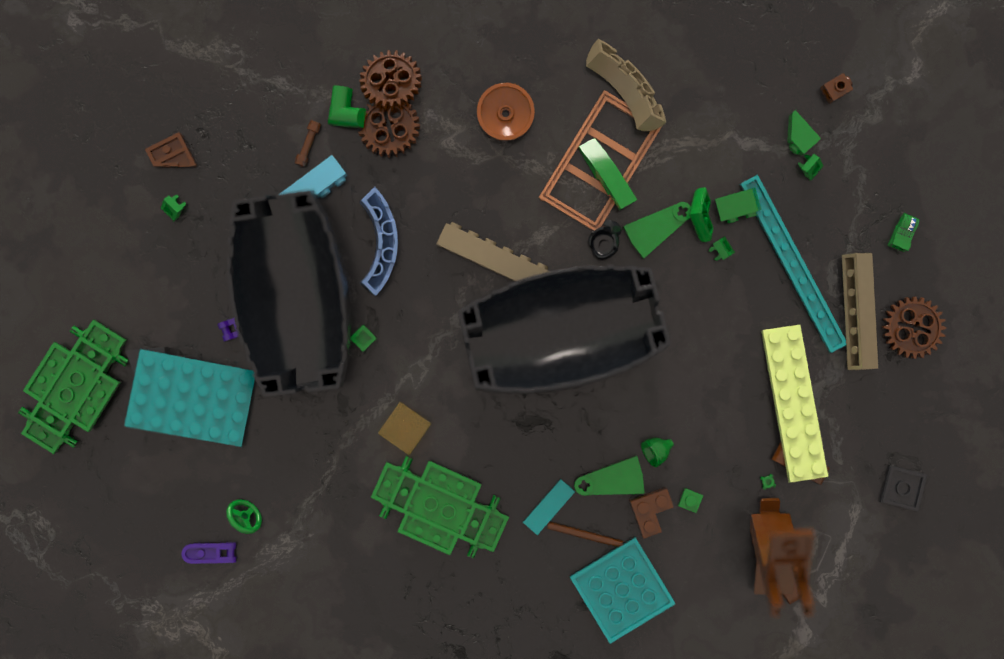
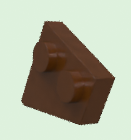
M180 132L145 149L154 167L197 166Z

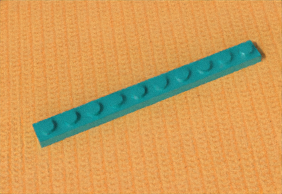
M756 175L741 183L740 186L743 191L756 188L762 209L757 211L756 216L829 353H832L845 346V337L759 176Z

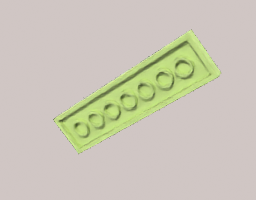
M794 325L762 330L788 482L828 477L801 326Z

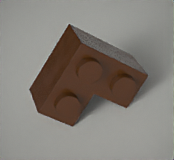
M663 487L629 499L641 536L647 538L661 533L656 513L673 508L667 488Z

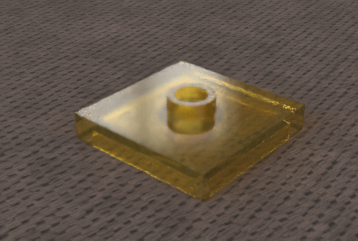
M399 402L378 434L410 455L431 423L402 402Z

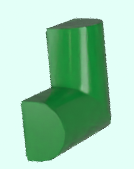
M333 86L328 117L329 125L355 128L364 127L366 109L350 107L353 89L345 86Z
M706 187L695 190L689 213L697 237L702 242L711 241L714 229L709 217L711 199Z

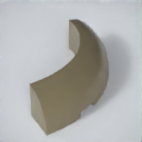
M598 39L588 53L586 67L598 73L618 91L628 105L638 130L652 131L663 126L666 123L665 114L661 104L657 105L653 97L655 92L651 85L629 60L624 61L616 54L617 50Z

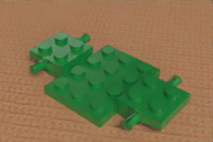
M92 320L89 327L84 331L75 326L70 329V333L79 338L71 351L57 342H53L23 392L39 402L32 412L24 407L18 412V414L27 418L26 426L21 434L52 454H56L64 442L72 448H75L76 444H78V441L69 436L74 424L87 432L91 431L120 385L119 381L106 374L115 361L124 367L129 363L128 359L120 355L121 349L127 340L96 320Z
M405 456L402 466H395L386 462L371 498L384 505L379 515L384 519H387L391 509L405 514L397 532L448 555H451L458 538L471 544L467 554L470 557L472 553L471 558H475L478 548L494 552L509 519V516L500 513L496 509L501 498L493 495L489 505L476 502L475 499L482 485L481 483L432 461L428 462L422 477L408 470L413 460L412 458L409 459L408 456Z

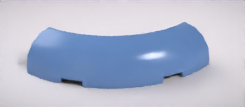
M374 187L359 202L368 213L376 235L374 260L369 272L360 284L376 296L387 282L395 264L398 237L395 220L389 205L382 194Z

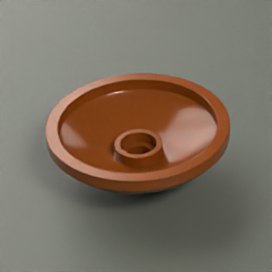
M499 83L491 86L482 94L477 105V118L480 126L489 136L498 140L509 141L521 137L528 131L534 119V104L530 95L522 87L513 83ZM503 111H508L509 116L504 117L502 115Z

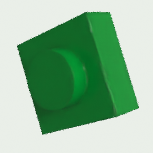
M362 325L350 339L364 352L377 338L365 325Z
M684 488L678 506L697 513L703 495Z

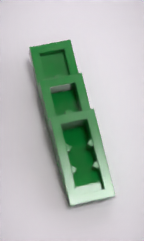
M595 138L578 147L596 180L601 182L607 195H611L619 211L637 201L624 177Z

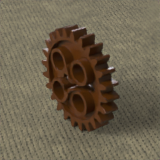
M388 50L385 56L382 52H380L379 58L373 55V62L367 60L368 66H363L364 72L360 73L362 79L359 82L361 91L364 93L365 99L369 98L370 104L375 102L377 108L382 104L384 110H386L387 106H391V109L394 110L395 105H398L401 109V103L404 102L406 105H409L408 99L415 100L413 94H419L418 88H421L420 81L422 77L420 68H417V62H412L411 56L406 58L404 52L399 56L397 50L394 52V55H391L390 50ZM404 77H407V78H408L407 80H404V81L400 80V79H402V78H404ZM389 91H395L393 94H388Z
M375 102L373 107L367 104L369 110L365 114L364 127L359 128L361 131L358 132L359 136L363 137L361 139L362 143H367L366 148H372L373 154L379 151L380 157L387 153L388 158H390L393 152L396 157H398V151L405 154V147L412 149L410 142L416 143L414 136H419V132L416 130L420 129V124H417L420 120L419 117H416V110H412L411 104L406 106L403 102L401 103V109L398 105H395L394 110L391 109V106H387L386 110H384L382 104L377 108ZM385 111L388 113V118L394 136V142H391L390 135L387 129V123L384 116ZM394 113L401 114L398 118H392ZM375 118H382V121L379 123L373 122ZM400 130L405 131V134L402 136L396 135ZM381 135L387 136L383 141L377 140Z
M916 296L912 297L911 301L906 297L904 298V303L901 300L897 301L898 307L891 305L893 312L886 311L889 318L883 319L884 322H887L886 326H882L883 329L887 330L883 336L889 337L886 344H893L890 348L891 350L898 349L897 355H901L904 352V358H908L910 354L912 359H916L917 354L920 358H924V352L927 355H931L930 349L938 350L935 344H942L939 337H945L941 330L946 329V327L941 326V323L946 320L939 318L942 312H936L937 305L930 307L931 300L924 303L923 297L918 301ZM905 311H909L911 314L909 321L904 319ZM924 316H927L929 318V324L927 326H925L922 322ZM898 322L930 330V333L928 334L920 330L914 331L913 328L898 325ZM901 329H903L906 333V336L903 340L899 337V331ZM920 334L924 337V342L921 345L917 341V337Z

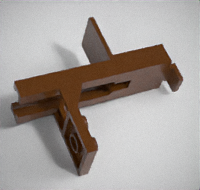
M762 498L760 500V514H751L750 532L757 558L754 594H766L771 617H780L779 608H783L781 594H792L795 580L804 617H813L814 601L808 583L814 541L813 529H794L790 513L780 514L779 498Z

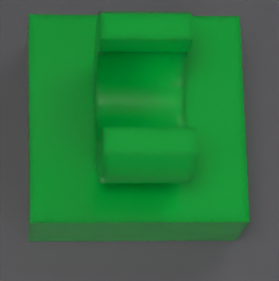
M805 154L804 157L807 162L805 164L798 162V166L803 171L805 177L812 180L822 169L823 164L817 155L813 154L810 156Z
M168 195L163 199L161 209L173 221L180 217L186 205L185 202L180 205L176 202L179 198L178 195L172 198Z
M725 236L713 243L714 246L709 249L710 252L713 250L718 251L719 255L714 258L715 261L721 258L724 260L735 253Z

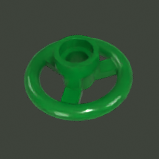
M242 499L234 500L229 504L226 514L229 523L234 529L244 534H252L260 528L262 517L254 504ZM243 505L249 509L247 511H238L234 507ZM252 513L256 517V524L251 527L249 521Z

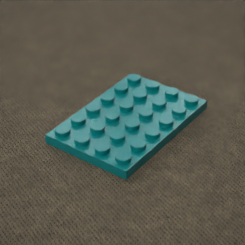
M140 349L124 426L241 447L255 380L253 374L255 373L252 370Z

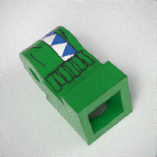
M904 213L895 227L888 246L902 252L909 251L919 219Z

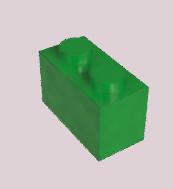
M756 188L715 199L721 221L727 220V223L738 221V217L743 215L746 218L756 216L757 211L762 210Z

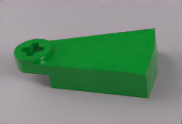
M679 202L627 224L622 228L632 247L644 259L690 218L691 206L686 202ZM679 207H681L682 209H687V211L685 212V217H683V215L679 216L677 214L679 212Z
M637 455L578 477L574 483L576 492L580 495L644 494L643 474ZM582 480H585L586 483H589V486L586 488V491H583L582 488H579V485L582 483Z

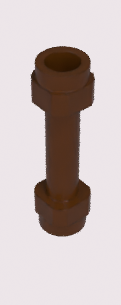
M310 120L307 130H309L301 153L296 156L295 164L306 167L309 160L307 156L314 137L320 131V123Z

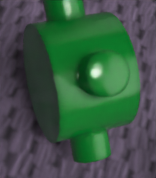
M772 474L765 477L761 476L760 480H762L764 490L776 486Z

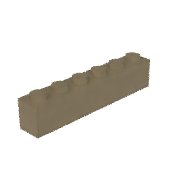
M453 222L450 225L445 224L437 241V246L512 281L549 272L548 266L539 262L535 265L530 262L531 259L522 254L518 257L513 254V250L505 246L501 249L496 246V242L488 238L485 241L479 239V234L470 230L468 233L461 230L462 226Z
M872 253L842 255L848 370L878 369Z

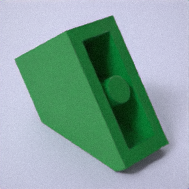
M795 110L789 115L787 143L790 145L789 149L795 155L802 156L821 138Z

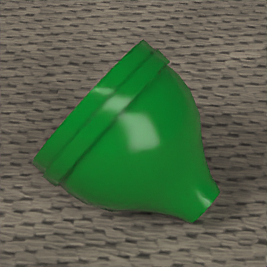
M661 438L647 439L641 444L645 458L653 467L662 465L667 460L670 450L674 446L671 439Z

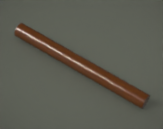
M550 521L547 529L614 547L623 545L622 540Z

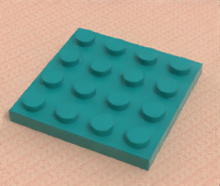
M636 537L570 576V579L610 644L676 604Z

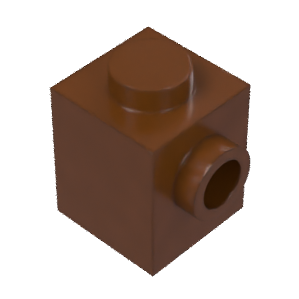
M842 73L821 86L820 90L828 103L831 104L852 91L853 83L848 76Z

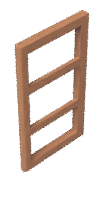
M605 90L539 196L541 201H545L592 231L602 226L615 205L611 195H608L610 198L595 222L549 195L564 170H567L607 195L601 182L569 163L585 135L589 134L632 160L623 175L628 183L661 129L660 127L650 131L637 154L592 128L591 125L605 102L633 117L625 102Z

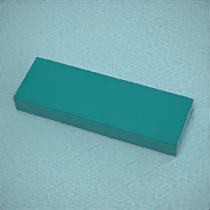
M560 479L523 523L538 535L575 491Z

